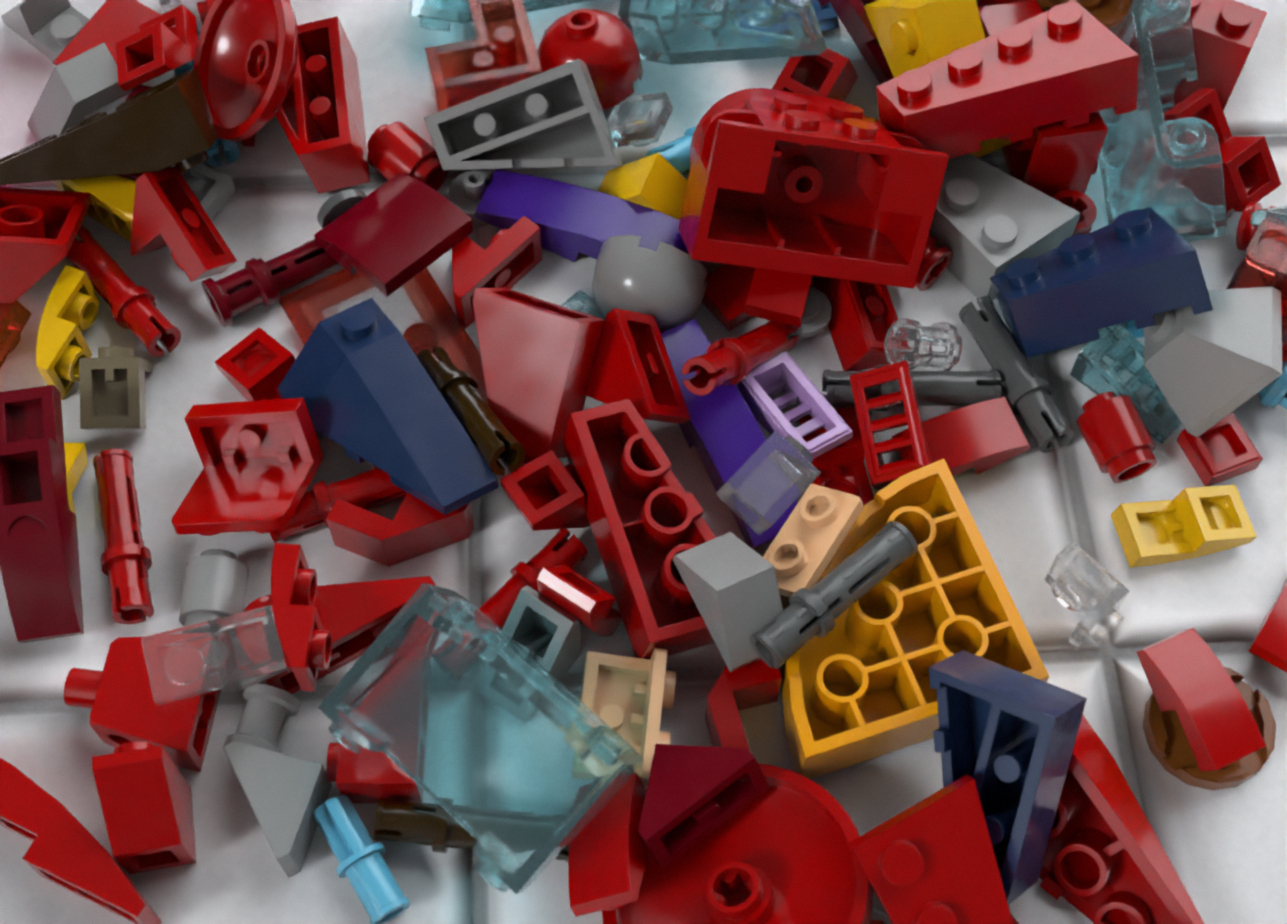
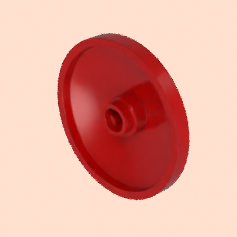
M758 763L770 788L664 870L649 850L639 832H637V836L648 854L638 899L616 910H602L603 924H870L874 891L847 844L858 838L860 834L842 805L827 790L809 778L785 768Z

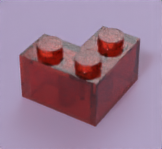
M468 0L472 40L425 48L436 112L542 73L523 0Z

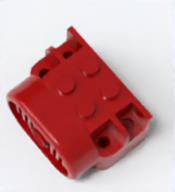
M766 88L740 90L715 103L704 114L694 131L690 145V172L678 230L692 260L914 289L950 156L943 152L925 150L924 146L913 136L888 131L877 118L866 117L863 114L864 110L841 100Z

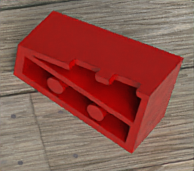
M338 16L298 25L296 72L292 85L275 116L318 194L371 182L369 164L367 162L368 153L357 57Z

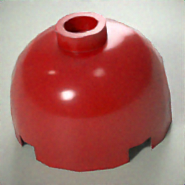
M578 9L555 20L545 30L536 53L538 74L576 59L585 62L603 110L612 108L627 100L634 93L633 83L638 78L641 81L643 75L641 56L633 32L616 15L600 10Z

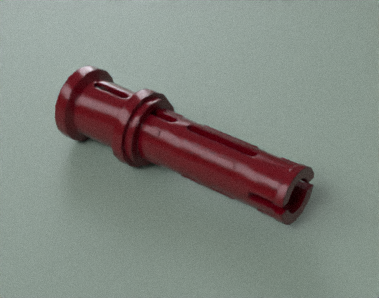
M311 240L266 262L261 258L257 260L252 258L245 262V268L218 281L208 278L201 283L215 316L221 325L226 327L233 324V317L261 304L270 307L277 303L276 300L280 299V292L314 276L323 274L340 264L315 240Z

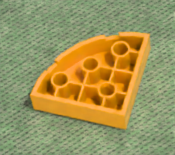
M944 458L902 475L878 491L874 499L864 505L861 514L817 581L819 582L845 558L864 545L882 530L889 521H893V523L895 521L900 522L911 532L917 542L918 551L916 554L906 559L875 585L872 590L834 620L835 627L825 637H813L785 661L781 688L785 738L795 772L809 779L934 738L933 731L939 728L937 690L930 688L929 667L962 650L1047 682L1049 674Z

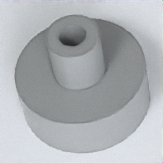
M470 170L458 175L450 184L448 191L449 200L472 218V227L489 225L474 217L475 211L493 174L483 170Z

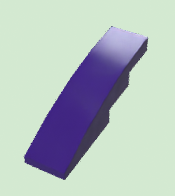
M495 170L474 214L475 218L501 230L509 229L520 218L525 216L540 227L543 249L572 262H575L579 252L597 260L603 242L612 236L618 235L642 237L638 246L657 252L659 243L663 242L689 254L678 230L680 220L603 192L543 177Z
M695 319L661 333L691 418L684 424H679L689 448L696 447L718 497L725 496L746 544L750 548H754L774 539L798 501L753 413L736 384L721 385L711 393L703 396L693 394L684 385V379H688L696 374V371L690 374H682L684 363L690 358L706 353L711 345Z

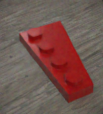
M968 774L847 843L892 924H1013L975 780Z

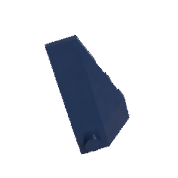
M372 298L318 323L277 389L281 399L304 397L319 440L326 436L344 447L346 456L359 464L366 460L386 472L390 476L391 483L444 515L498 488L497 478L398 328Z

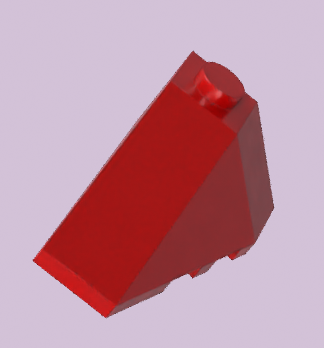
M1082 715L1039 878L1042 882L1039 886L1056 900L1062 896L1094 924H1205L1115 759L1084 715Z

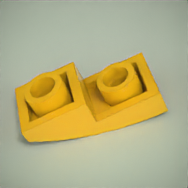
M65 265L47 299L39 325L36 345V367L47 386L54 385L61 392L62 400H64L73 384L80 381L79 358H91L92 356L82 332L92 326L101 304L87 273Z

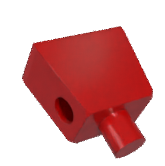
M212 634L119 637L110 644L103 671L72 668L69 671L64 685V702L67 706L92 709L90 713V726L104 743L112 747L130 742H148L154 746L162 745L176 766L201 772L229 658L217 635Z

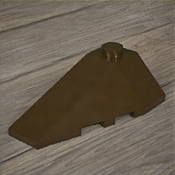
M195 68L130 97L129 101L115 108L116 111L109 115L106 111L98 112L66 129V134L59 137L56 134L47 136L1 158L0 185L155 172L174 164L177 170L182 172L209 159L206 150L212 147L218 137L198 72Z

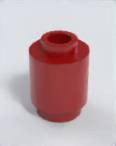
M398 121L390 125L380 126L373 132L368 141L367 162L387 180H390L400 172L423 182L437 191L447 177L448 170L442 169L435 148L403 122Z
M1112 391L1105 392L1091 398L1082 406L1084 413L1079 416L1076 424L1102 473H1109L1113 483L1134 479L1156 465L1157 460L1153 454L1156 445L1130 396H1116Z

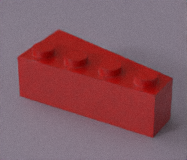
M1070 0L876 86L879 120L888 131L913 136L924 146L925 150L947 153L950 156L949 159L981 151V142L993 138L1010 139L1012 143L1033 137V128L1063 120L1066 128L1089 123V113L1112 107L1116 115L1137 110L1138 54L1078 2Z
M1037 0L978 7L985 38L1000 32L1006 27L1014 26L1043 13ZM1099 111L1089 113V123L1066 128L1063 120L1033 128V137L1012 142L1002 147V151L1010 175L1052 197L1064 190H1075L1085 194L1091 175H1094L1097 171L1098 156L1109 129Z
M629 399L571 413L562 444L575 482L585 494L586 514L614 596L616 597L635 658L650 660L654 648L667 649V656L715 643L673 561V557L676 554L716 538L702 517L704 511L692 492L686 493L670 469L671 461Z

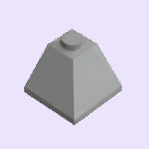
M1267 286L1208 290L1213 310L1194 315L1190 305L1155 314L1156 325L1143 329L1145 337L1143 364L1187 432L1196 438L1282 375L1281 292L1276 288Z

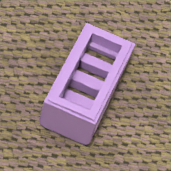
M786 351L752 369L748 377L737 384V388L756 421L802 465L852 438L853 431ZM782 390L786 393L773 401L770 396ZM795 402L799 405L784 414L780 411ZM808 414L813 418L796 428L791 424ZM821 427L827 430V432L808 442L802 438Z

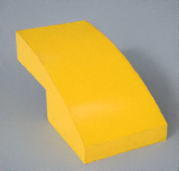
M1236 484L1184 488L1173 500L1121 503L1111 514L1130 568L1164 564L1209 555L1251 543L1257 537Z

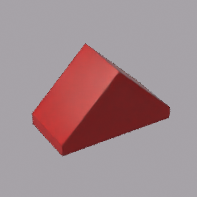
M614 308L606 316L584 395L605 404L629 399L642 419L684 424L691 418L655 317L653 315Z

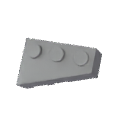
M580 59L423 117L443 170L622 166L586 63Z
M966 154L948 160L929 234L937 239L936 246L938 248L948 247L953 251L952 260L947 269L976 298L988 296L993 301L997 297L990 277L1004 272L1010 264L1017 260L1035 258L1058 248L1065 239L1072 236L1080 212L971 154Z

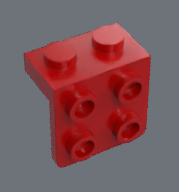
M304 397L193 405L184 419L204 468L171 519L175 532L180 535L200 534L202 536H212L225 532L256 531L258 533H270L285 527L290 522L324 459V454Z

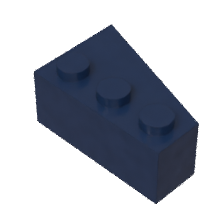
M1151 207L1125 212L1119 215L1113 223L1089 234L1071 236L1065 239L1058 248L1035 258L1017 260L1010 264L1004 272L990 277L1007 328L1027 358L1100 339L1098 329L1132 320L1135 321L1137 329L1156 325L1154 315L1190 305L1194 315L1213 310L1196 250Z
M962 650L929 667L930 688L937 690L939 728L933 731L935 752L941 753L943 788L967 774L975 780L1008 905H1010L1038 881L1087 698Z

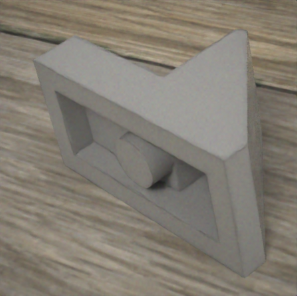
M23 0L1 16L5 25L52 61L56 59L89 21L87 17L71 6L69 0Z

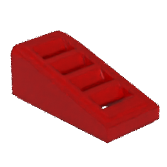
M905 360L849 375L872 487L881 490L900 476L933 463L908 361ZM898 380L900 391L871 399L868 398L866 388ZM903 403L905 413L874 420L873 410ZM908 425L910 435L879 442L878 432ZM909 447L913 448L914 457L884 464L882 454Z

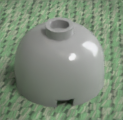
M618 235L608 238L602 244L592 282L594 301L605 318L614 308L653 315L660 333L693 320L701 305L709 282L705 281L708 273L702 264L697 260H692L689 254L663 242L659 243L656 252L638 247L642 238L640 236Z

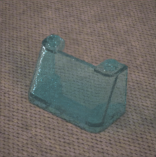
M1134 0L1115 35L1138 54L1137 110L1116 115L1113 107L1099 111L1109 129L1098 156L1108 223H1113L1119 215L1125 212L1151 207L1187 242L1226 236L1228 231L1223 164L1218 135L1214 127L1207 121L1195 117L1164 121L1162 110L1175 106L1174 92L1181 81L1187 78V82L1198 80L1191 20V0Z
M423 583L318 706L333 722L328 729L337 741L357 754L364 748L373 752H384L477 839L473 848L480 859L475 863V868L489 884L502 892H506L509 888L515 894L525 891L644 763L640 754L474 604L453 590Z

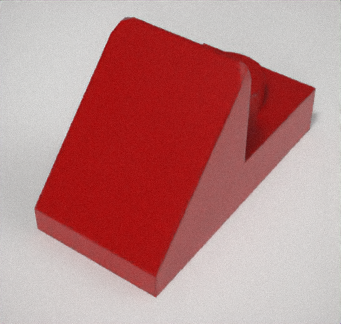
M176 167L143 173L136 179L130 245L131 255H141L159 250L168 245L176 265L186 273L191 282L224 272L237 260Z
M523 216L509 229H502L496 233L485 250L469 237L464 238L452 248L453 296L457 322L466 329L475 321L472 299L476 288L503 287L511 289L543 260L539 226Z

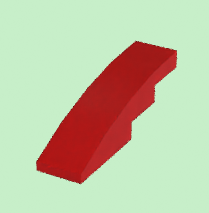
M0 758V825L33 841L22 859L41 877L134 924H160L162 921L124 868L71 812L15 766Z

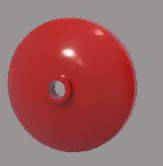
M215 0L208 11L197 42L193 69L195 68L200 76L218 138L229 141H242L250 138L264 128L280 109L292 85L298 60L297 21L290 0Z

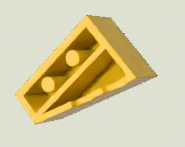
M877 0L864 6L894 78L904 72L914 70L946 56L956 49L964 48L985 38L976 0ZM997 138L981 142V151L970 154L979 158L1011 144L1010 139L1002 140Z

